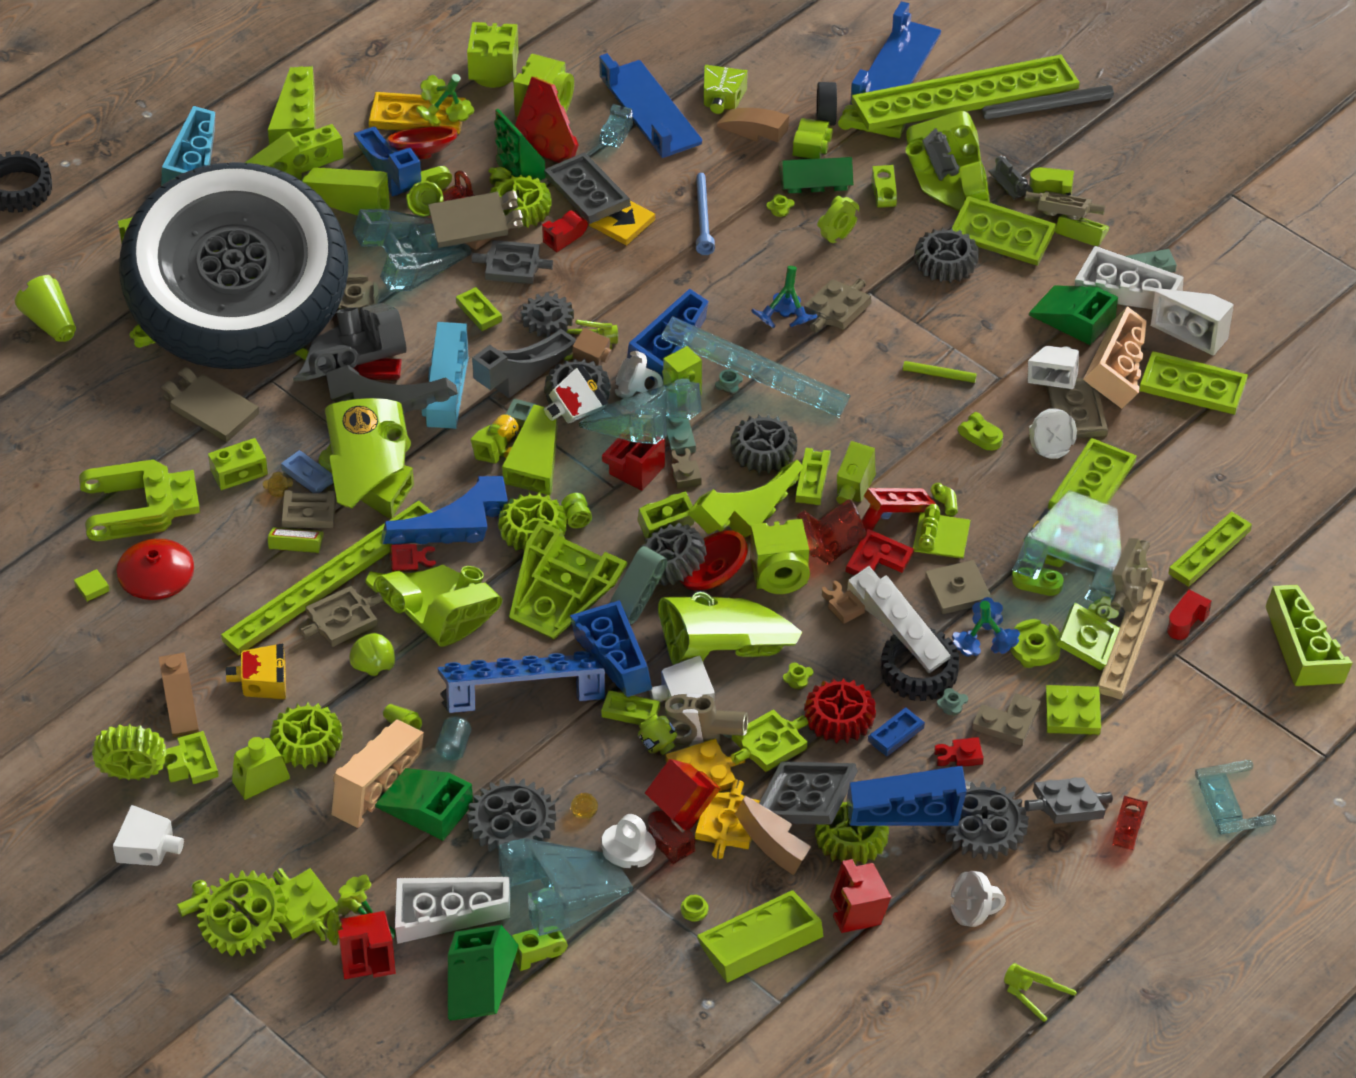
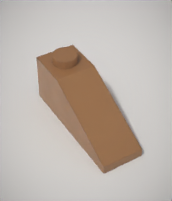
M185 652L159 657L172 736L178 737L199 732Z

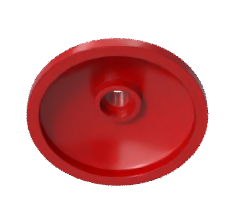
M448 126L417 127L390 135L388 143L398 151L411 148L419 159H428L432 157V154L444 150L453 143L458 134L455 128Z
M727 530L716 532L703 538L707 553L704 557L705 562L699 565L700 570L692 572V577H685L684 582L680 580L682 585L690 590L702 591L718 587L731 579L744 564L748 553L747 541L740 533Z
M149 539L131 546L122 554L117 564V578L121 587L132 596L146 600L164 599L179 593L190 583L194 574V561L188 549L178 542L168 539Z

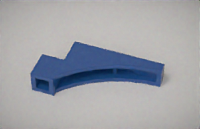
M375 126L354 133L355 142L373 169L387 173L388 188L391 196L410 191L414 184L421 182L420 161L411 148L398 151L391 147Z
M478 476L476 485L465 495L435 512L404 520L385 521L382 532L383 544H427L440 542L449 544L453 542L475 543L483 541L487 530L486 516H498L504 504L508 502L503 476Z

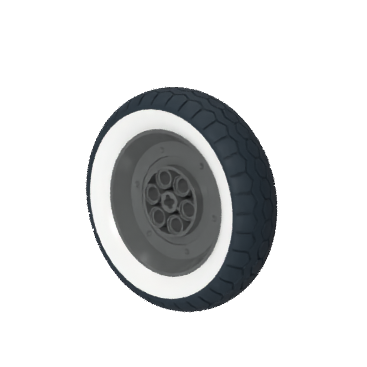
M241 162L218 163L199 167L178 175L160 186L142 203L131 219L122 241L119 257L120 284L127 306L138 325L153 341L166 351L191 363L211 368H253L276 362L294 354L323 331L336 313L344 295L348 278V251L343 231L334 213L326 202L307 184L290 174L264 165Z

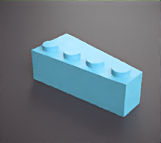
M196 106L192 107L162 166L161 186L182 173L210 165L215 132L214 111Z
M437 322L434 349L432 350V365L429 367L428 380L432 382L446 377L456 385L458 394L451 396L447 401L434 402L422 409V416L426 417L427 427L457 428L469 359L467 324Z

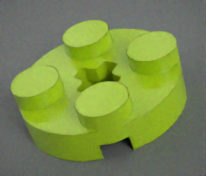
M835 197L826 214L818 220L817 227L821 229V236L831 243H837L835 241L837 238L843 240L852 231L858 218L855 216L856 210L859 211L858 203L849 197Z
M1029 619L1018 623L1014 627V629L1020 632L1019 642L1015 647L1010 648V651L1020 661L1022 666L1025 668L1043 666L1059 659L1061 647L1057 646L1056 643L1060 636V631L1054 625L1049 623V626L1041 624V620ZM1031 640H1035L1037 643L1041 642V644L1033 645Z

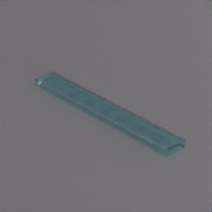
M673 316L662 333L661 338L682 348L688 346L694 353L839 418L850 400L851 395Z

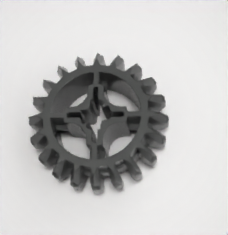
M942 227L940 231L933 229L931 233L925 232L924 236L919 238L915 247L914 261L918 271L923 272L924 277L930 276L932 281L939 279L941 283L943 280H948L951 283L955 279L960 282L962 277L968 278L970 273H974L978 263L979 251L975 240L970 239L969 234L963 235L961 230L955 232L952 228L944 230Z
M574 359L573 362L569 363L565 360L563 365L556 364L555 369H550L549 375L545 379L544 393L546 394L548 404H552L553 401L549 396L551 391L579 365L583 364L606 400H609L611 389L609 376L602 369V366H596L594 361L587 363L585 359L582 362H577Z
M758 414L757 418L754 419L749 416L747 421L741 420L739 426H735L730 437V450L734 460L739 462L741 467L747 466L749 472L755 469L758 474L761 471H767L769 474L771 470L774 469L779 472L781 467L788 465L789 462H793L797 452V437L793 427L789 426L787 421L780 422L779 416L772 419L769 414L767 417H761Z
M680 523L675 527L669 524L666 529L660 527L659 532L652 533V537L644 539L645 544L639 547L646 546L667 559V567L658 584L661 583L663 586H666L669 582L675 585L678 580L684 582L685 577H692V572L700 570L699 565L705 562L704 557L707 555L705 542L699 532L688 524L682 526Z

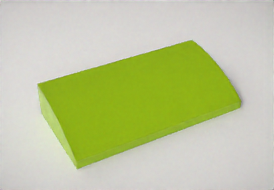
M793 890L697 935V939L704 952L727 983L824 937L822 920Z

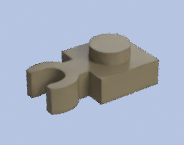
M686 448L685 456L683 457L677 456L676 451L673 450L672 474L677 489L702 485V477L697 461H691L690 450Z

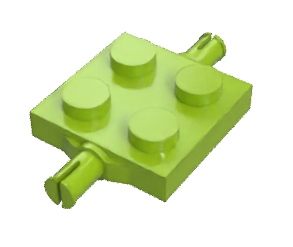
M773 709L748 723L745 736L732 735V740L741 748L740 751L731 754L733 763L735 762L737 765L743 760L750 758L767 772L780 765L781 762H785L807 749L808 742L799 734L798 730L808 725L807 718H804V715L791 722L782 718Z
M279 868L278 872L277 870L274 871L273 877L280 884L279 886L287 899L285 905L288 912L283 914L287 921L280 924L292 940L305 932L313 930L320 937L321 941L326 940L325 936L328 939V929L324 923L329 917L330 910H335L338 905L312 869L309 868L291 879L288 878L282 868Z

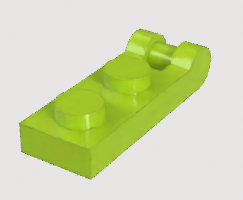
M853 105L845 106L843 115L838 121L839 127L844 130L855 128L895 138L901 137L906 125L901 124L868 131Z
M805 448L802 463L804 467L800 472L796 502L821 505L828 465L830 463V450L818 452L813 451V448Z

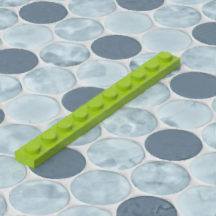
M418 500L389 521L419 517L433 511ZM385 523L222 633V642L239 656L244 650H248L305 611L307 606L318 602L390 552V546L393 544H383L382 532Z

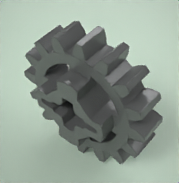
M546 292L544 297L536 294L535 300L528 298V304H523L521 318L524 328L529 327V333L537 331V336L539 337L542 333H545L548 338L551 333H555L560 329L565 332L568 331L567 326L573 325L574 309H572L571 302L567 303L566 297L559 299L557 293L551 297Z

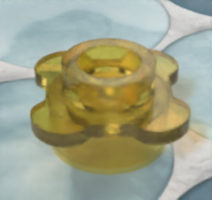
M274 472L268 480L263 481V488L268 489L269 493L274 497L284 496L285 490H289L288 487L293 486V480L284 477L282 472Z

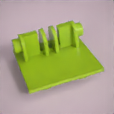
M930 504L926 507L925 513L920 512L913 546L914 552L963 559L971 520L940 515L939 507L936 504Z

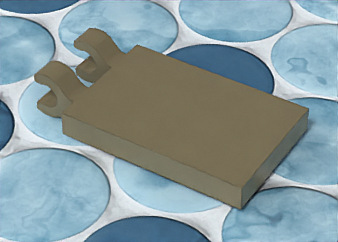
M509 191L502 197H499L498 192L428 204L438 248L508 235V229L523 227L521 210H514L506 216L503 213V210L518 208L516 191Z
M184 367L178 372V375L183 377L179 383L186 387L184 391H179L177 386L171 381H167L162 386V389L167 391L163 398L170 402L173 411L225 442H228L260 414L257 405L204 374L197 378L188 367Z

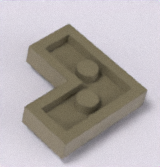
M1015 693L1007 712L982 704L973 722L972 730L1023 746L1040 709L1041 701Z

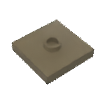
M974 560L925 571V578L942 614L972 608L975 603L981 602L983 598H992Z

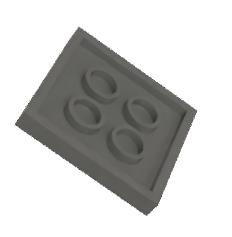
M781 762L759 804L790 823L832 824L848 792L850 782H853L858 772L856 764Z

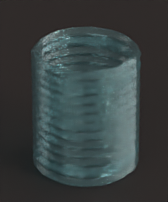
M456 716L448 717L444 720L435 746L437 753L447 760H458L463 757L472 730L469 722Z

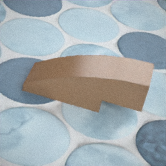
M736 108L728 110L717 123V127L756 142L761 137L778 143L789 129V115L763 108Z
M745 795L735 813L741 825L767 856L794 875L811 846L788 832L792 826L790 822Z

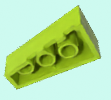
M313 66L290 67L268 128L269 145L287 132L296 137L316 130Z
M1298 585L1273 586L1265 607L1294 686L1344 684L1353 663L1348 656L1344 657L1341 653V646L1337 640H1332L1326 631L1327 626L1323 620H1319L1313 613L1314 607Z

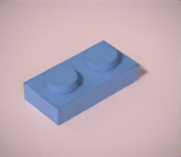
M300 450L281 463L282 471L312 493H320L334 483L332 473Z

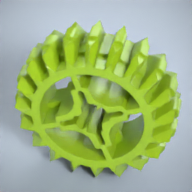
M511 175L510 179L503 178L502 182H496L495 187L491 188L490 193L498 192L499 197H502L509 191H516L518 208L503 210V213L506 216L514 210H521L522 223L527 228L531 224L537 226L539 221L542 222L546 216H549L552 206L551 193L545 183H540L539 178L532 180L531 176L525 178L522 175L519 177Z
M529 492L525 497L519 494L517 500L510 498L509 504H504L499 514L498 529L500 530L502 540H506L508 546L514 545L516 551L520 549L525 551L526 543L539 521L562 531L563 535H565L567 516L563 506L559 505L557 499L551 500L550 495L542 497L540 492L536 496H532Z
M308 702L306 706L300 707L297 703L295 709L287 707L285 713L278 714V720H273L270 739L281 754L285 764L292 762L294 768L302 764L304 769L309 764L317 767L318 762L321 761L326 764L328 757L334 758L336 751L340 750L343 739L342 725L336 714L331 713L328 707L321 709L319 703L312 707Z
M119 724L117 728L109 727L108 730H103L100 735L96 736L92 756L93 761H95V767L100 768V772L107 773L108 777L116 776L118 780L125 778L128 781L130 779L140 781L142 777L148 779L151 775H156L159 770L163 769L167 750L165 749L164 739L159 737V733L152 732L151 728L143 729L141 725L133 727L130 724L129 726Z
M842 802L832 824H816L815 837L818 848H822L824 856L831 855L832 862L840 859L841 863L842 861L852 859L855 864L858 861L866 864L867 859L875 861L877 854H882L884 847L888 843V826H850L847 802Z

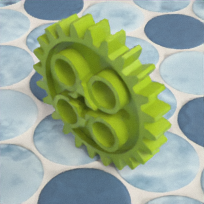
M241 870L238 878H235L230 873L229 881L226 882L220 878L221 886H210L213 891L212 895H203L207 903L199 904L202 913L197 914V918L200 921L198 927L205 941H208L212 949L217 947L221 954L227 950L230 956L233 957L236 950H238L241 956H244L246 949L249 948L255 954L257 945L264 949L266 948V939L275 941L272 933L282 932L278 923H285L287 921L283 915L288 912L285 905L287 899L281 887L275 883L273 878L268 879L265 873L260 874L258 877L255 871L252 870L247 877L244 871ZM231 900L240 911L236 912L233 905L226 901ZM244 914H248L251 920L259 926H254L252 923H250V921L246 916H244Z

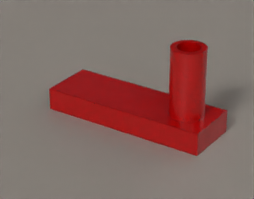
M868 488L864 497L870 503V506L860 521L859 526L864 531H867V529L873 531L883 512H925L926 507L936 503L923 488Z

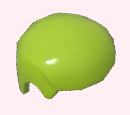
M429 181L414 184L406 195L408 208L413 214L421 217H430L428 204L444 201L442 190L435 183Z

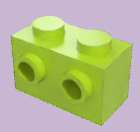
M686 346L663 358L662 391L668 400H671L679 407L702 395V359Z
M256 438L208 453L210 471L220 490L268 475L266 457Z
M685 491L639 508L637 521L645 538H651L652 533L659 532L660 527L662 529L668 528L669 524L673 527L678 523L682 526L687 524L689 526L694 525L695 521L687 514L693 505Z

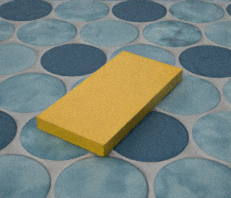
M375 92L368 122L369 128L375 126L377 129L402 131L417 127L433 126L429 121L424 120L416 110L418 106H424L429 109L432 104L429 100H423L421 95ZM446 97L436 113L437 118L441 121L439 126L453 127L457 130V134H460L462 122L459 120L451 122L446 114V109L451 106L453 98ZM458 97L461 101L466 100V98Z

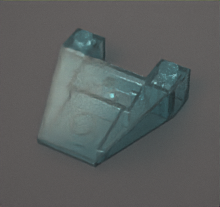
M361 209L353 229V234L361 247L383 246L388 255L380 277L389 292L411 291L468 257L472 252L465 243L438 248L432 221L428 217L384 209Z
M678 379L673 383L608 404L601 411L593 413L580 421L579 427L632 442L656 444L667 436L666 417L691 419L702 411L700 384L690 382L689 379Z
M1069 490L1025 537L1012 570L1037 579L1046 556L1049 554L1094 572L1085 599L1095 602L1101 599L1102 596H1109L1112 602L1116 591L1112 573L1121 556L1117 508Z
M527 838L498 845L500 872L503 877H509L510 887L540 879L545 887L528 893L529 920L539 936L566 929L633 891V885L622 868L608 861L604 857L603 852Z

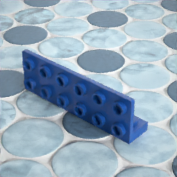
M901 1L893 14L892 33L869 71L860 69L852 81L851 101L852 95L912 84L939 39L941 30L911 22L912 14L909 13L910 3Z
M608 53L599 56L600 78L662 158L702 144V138L641 60L619 66Z
M587 651L574 652V655L569 656L553 653L549 654L546 658L530 655L524 656L523 660L499 658L497 662L490 663L484 660H474L471 664L467 665L450 662L446 663L444 667H438V674L446 683L447 711L449 713L475 711V685L576 676L577 699L579 701L605 699V668Z

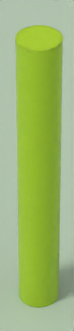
M904 361L903 371L975 383L977 373L909 361Z

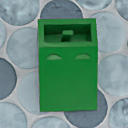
M499 108L495 109L496 161L499 167L507 169L514 177L522 175V177L527 178L531 176L532 180L539 178V181L546 178L544 172L545 160Z
M1054 285L1029 312V316L1091 345L1116 318L1118 296L1099 287Z
M405 768L378 800L375 807L444 841L469 810V803H473L472 784L448 772Z
M502 925L455 932L448 952V1019L450 1021L497 1014L519 946Z

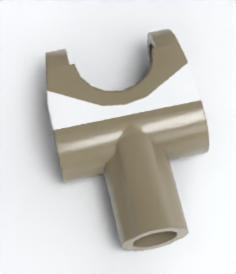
M678 694L670 697L665 703L667 715L680 720L672 725L675 730L685 729L689 731L684 736H677L674 740L677 744L693 746L715 738L719 743L721 734L745 736L747 733V712L716 710L715 701L711 696ZM673 704H683L680 709H671Z

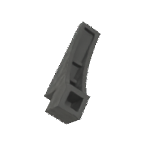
M560 329L536 344L517 350L502 351L489 345L472 357L473 378L490 391L495 388L510 398L571 354L577 339Z
M349 365L326 373L331 400L335 403L365 398L393 400L402 404L403 415L412 410L424 409L434 402L447 401L451 396L458 394L456 385L446 377L420 384L396 385L367 379L359 375V372Z

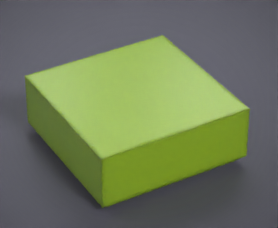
M97 569L74 579L76 588L87 602L110 591L108 583Z

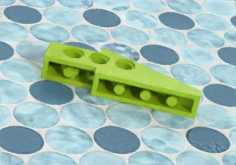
M333 124L296 137L287 132L245 163L275 168L301 181L302 173L312 170L313 167L318 168L344 158L342 137Z

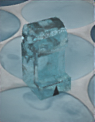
M612 105L610 116L600 132V144L614 148L621 146L633 126L631 108Z

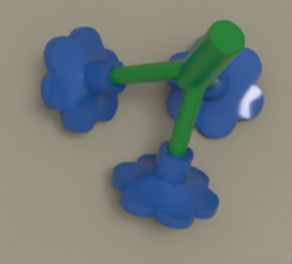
M795 266L787 267L785 285L780 293H776L773 296L771 305H767L763 311H757L753 308L751 310L753 314L772 328L776 327L771 320L774 312H779L783 317L796 314L797 318L789 324L790 327L817 318V314H806L804 307L800 305L801 299L797 296L794 289L797 271Z
M985 597L981 602L975 603L972 607L974 612L972 620L976 624L973 630L968 632L962 631L961 633L954 632L952 635L954 640L952 645L955 644L957 650H960L963 655L970 657L971 655L978 656L981 653L979 648L981 643L976 639L977 632L981 626L985 630H994L995 637L992 640L993 645L991 647L993 653L1000 652L1005 654L1010 648L1015 647L1019 642L1020 632L1017 629L1011 630L1008 628L1003 630L997 625L1003 621L1001 614L1003 606L999 602H994L992 598Z

